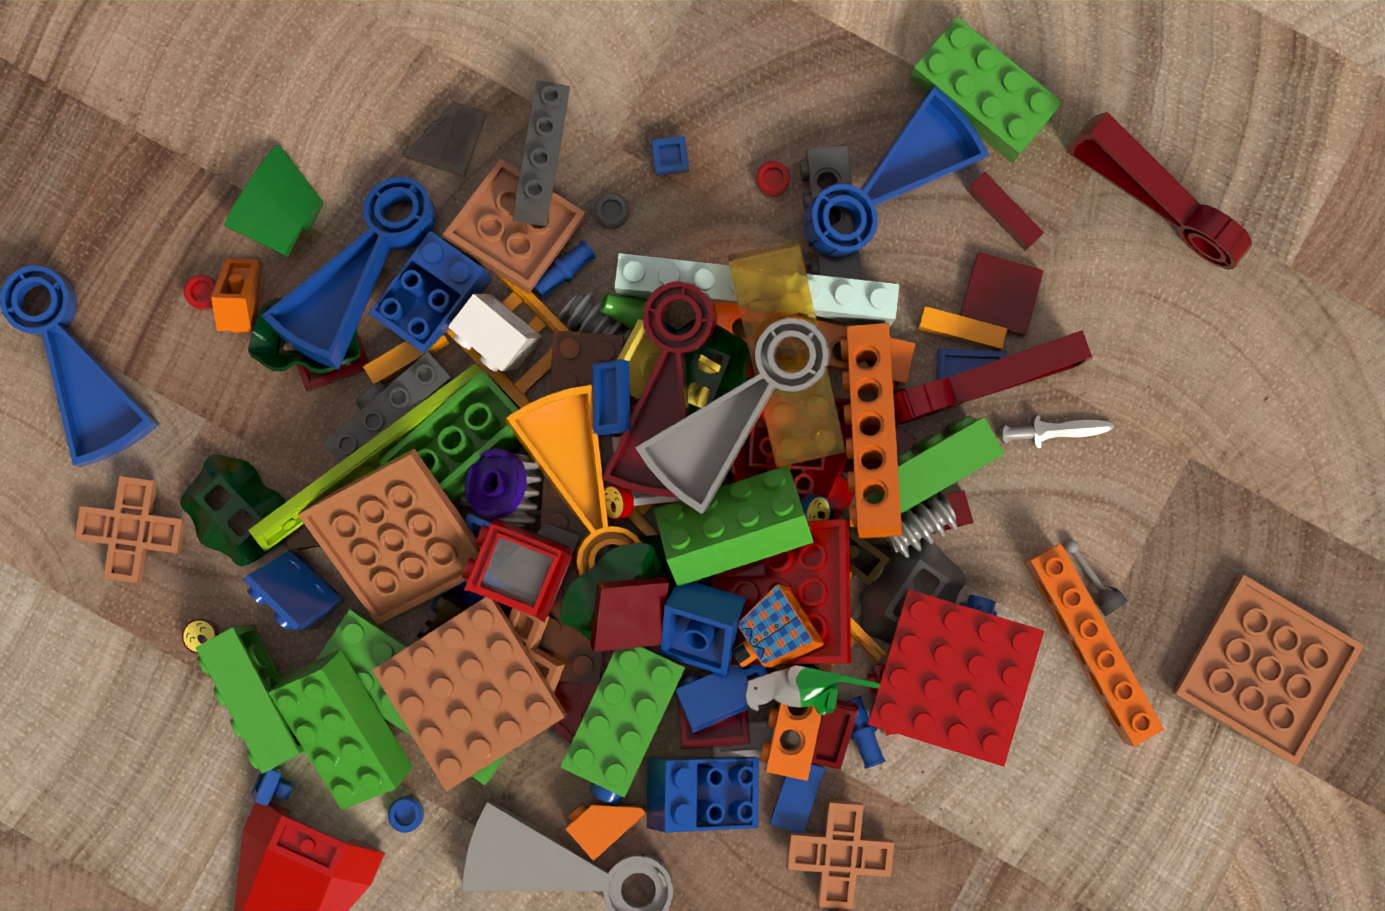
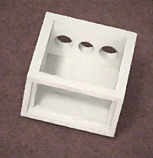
M473 294L448 326L456 333L453 338L460 345L469 350L473 347L482 355L480 358L481 362L495 372L498 369L500 371L518 369L543 338L492 294Z

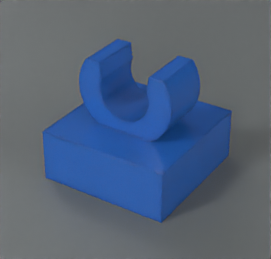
M279 767L263 774L259 773L251 792L254 802L268 806L272 795L284 800L289 799L293 786L290 785L291 781L280 778L282 773Z

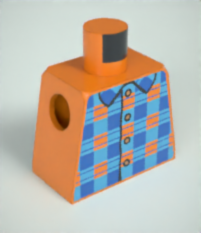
M778 584L739 621L738 627L746 640L733 648L732 653L742 667L747 666L758 658L764 667L775 668L824 645V642L790 588Z

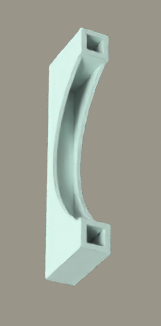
M622 253L618 254L615 280L616 295L648 300L650 295L662 285L674 281L685 282L700 287L710 296L713 303L742 304L795 311L835 320L850 326L889 323L890 327L896 319L899 284Z

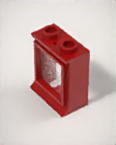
M493 517L490 527L482 525L475 545L481 547L477 559L469 557L462 574V578L468 580L464 590H469L535 616L545 623L572 559L573 549Z

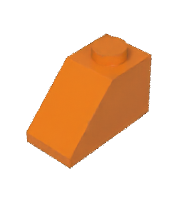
M225 259L211 296L217 331H231L233 333L252 331L258 314L260 259Z
M593 801L588 807L581 803L567 816L571 822L565 829L594 861L646 814L647 809L643 804L633 803L612 805L606 802Z

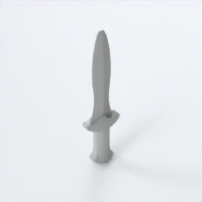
M1035 415L1031 425L1008 426L1003 423L999 428L998 436L1004 444L1011 440L1032 439L1034 445L1037 448H1041V442L1049 438L1098 435L1112 430L1114 424L1094 419L1047 423L1040 421L1041 417Z

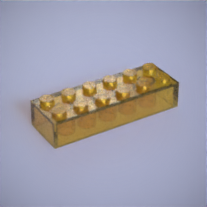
M799 239L729 255L728 262L755 376L760 374L755 362L756 344L763 331L769 325L785 318H799L810 321L818 327ZM792 336L785 338L779 343L775 356L777 363L782 369L795 373L805 368L809 362L810 352L809 347L803 340ZM828 369L818 382L807 389L795 392L774 389L763 412L776 467L846 452Z

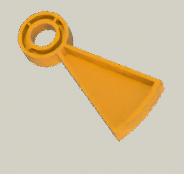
M592 385L570 388L547 395L525 405L504 419L587 532L580 540L574 553L573 563L577 578L595 565L596 554L605 545L622 546L641 543L638 537L629 530L608 526L598 435L593 434Z

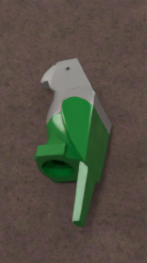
M789 665L747 680L744 698L747 706L756 711L759 710L758 705L766 704L770 700L775 699L777 702L791 707L813 706L818 714L825 716L826 712L833 713L836 708L839 690L838 681L878 689L880 684L846 675Z

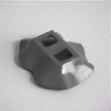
M921 538L922 550L920 551L909 545L910 557L908 558L904 557L900 552L895 554L891 551L890 560L884 566L882 575L873 581L870 586L868 585L862 595L861 621L862 627L868 635L891 644L898 622V617L894 615L893 610L900 599L905 598L907 589L923 593L913 586V580L921 569L927 570L938 578V584L929 596L956 603L958 594L966 582L965 575L956 564L939 550L935 542L929 544L924 538Z

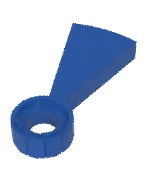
M934 86L922 97L861 188L849 184H835L823 190L810 201L803 217L806 237L816 250L830 257L840 258L852 255L868 244L875 235L878 225V215L875 207L972 166L989 156V153L967 117L944 93ZM832 206H841L851 212L854 218V229L851 234H841L832 228L828 216Z
M392 177L372 188L363 205V216L369 229L261 315L285 342L311 359L339 370L390 250L413 248L421 244L429 231L432 232L434 229L437 214L424 186L409 177ZM403 201L413 204L410 215L399 222L385 220L386 213L393 204Z
M25 266L20 268L19 271L16 270L5 281V284H3L0 292L1 312L14 328L30 335L43 337L73 466L84 467L105 460L129 448L155 429L159 423L67 328L77 310V297L71 282L63 275L43 266ZM39 285L46 286L51 295L50 306L43 314L30 316L24 306L27 292Z

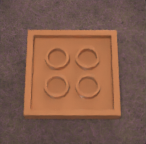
M500 158L445 230L443 240L527 294H530L583 221L586 212L553 192L547 227L513 221L520 170Z

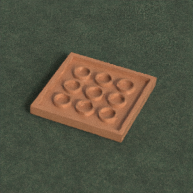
M415 448L311 503L298 513L300 519L377 625L467 581V579L462 578V574L469 557L477 559L481 549L480 546L475 545L477 538ZM491 559L486 571L489 570L493 564Z
M1239 575L1172 694L1292 765L1297 766L1365 645L1246 575Z
M487 597L372 670L446 792L567 716L498 602Z

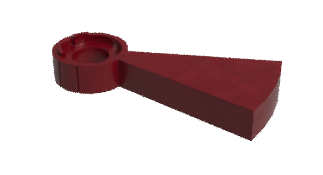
M1108 112L1092 117L1069 145L1068 154L1177 227L1178 233L1185 244L1209 263L1227 270L1234 269L1252 247V240L1246 229H1243L1239 223L1224 212L1214 207L1200 204Z
M674 281L657 288L644 305V329L653 344L662 349V352L630 418L631 431L623 433L602 477L603 480L625 489L665 497L677 496L664 486L648 468L635 447L689 416L685 354L703 347L711 339L717 323L715 305L704 290L690 283ZM679 300L688 302L696 313V321L693 328L683 335L671 333L664 323L666 308L671 303Z
M1083 330L949 378L928 382L908 390L902 388L894 391L895 426L1081 366L1093 358Z

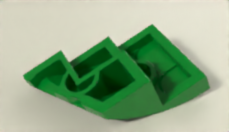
M276 144L246 184L223 225L288 257L301 230L309 232L324 202L283 148Z

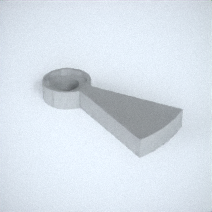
M785 318L769 325L759 337L755 349V362L760 374L635 447L648 468L680 500L701 514L706 512L774 389L792 392L804 390L814 385L824 376L831 357L826 336L821 330H818L815 324L799 318ZM792 336L803 340L809 347L810 352L809 362L805 368L795 373L782 369L777 363L775 356L779 343L785 338Z
M489 799L476 823L468 846L462 891H603L608 911H668L673 898L674 885L668 867L654 855L633 852L624 855L610 869H607ZM644 873L654 881L656 892L648 903L642 905L633 904L624 897L622 884L629 875Z

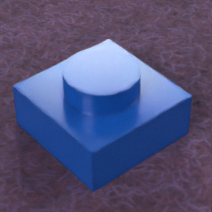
M685 136L651 140L656 176L689 172Z

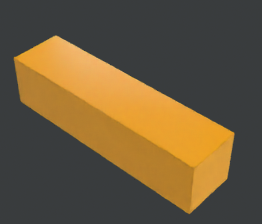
M927 306L922 309L917 330L996 351H1000L1003 348L1008 329Z
M445 334L427 350L431 355L450 344ZM405 341L366 364L363 368L373 384L377 382L386 383L407 370L424 354Z

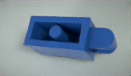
M730 666L727 676L712 672V674L701 679L698 675H693L679 682L680 688L675 689V695L691 732L695 733L750 709L744 698L747 678L754 675L759 677L770 673L768 668L753 666L743 670L742 666Z

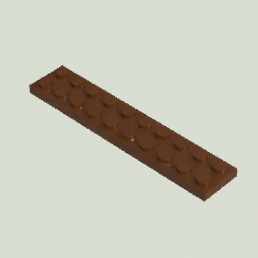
M554 331L549 395L570 388L592 385V364L617 360L623 349L624 335ZM617 433L598 435L602 477L614 454L612 438L617 437ZM544 475L540 536L572 548L573 554L548 614L550 617L538 648L565 664L559 679L560 682L599 684L601 681L603 651L594 652L590 646V640L571 626H564L560 620V609L566 591L577 578L573 563L575 549L587 532ZM603 480L604 489L609 485H614ZM607 517L608 526H611V519ZM605 545L598 551L595 557V564L610 550V545ZM538 553L535 601L553 558Z

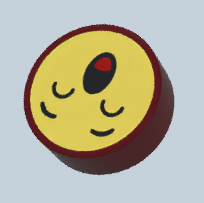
M195 619L184 627L182 642L190 652L198 654L196 647L219 635V630L210 620Z

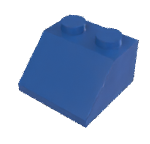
M690 582L681 586L676 584L664 607L660 655L727 676L733 660L732 649L737 646L741 630L738 627V623L745 616L747 598L696 582Z

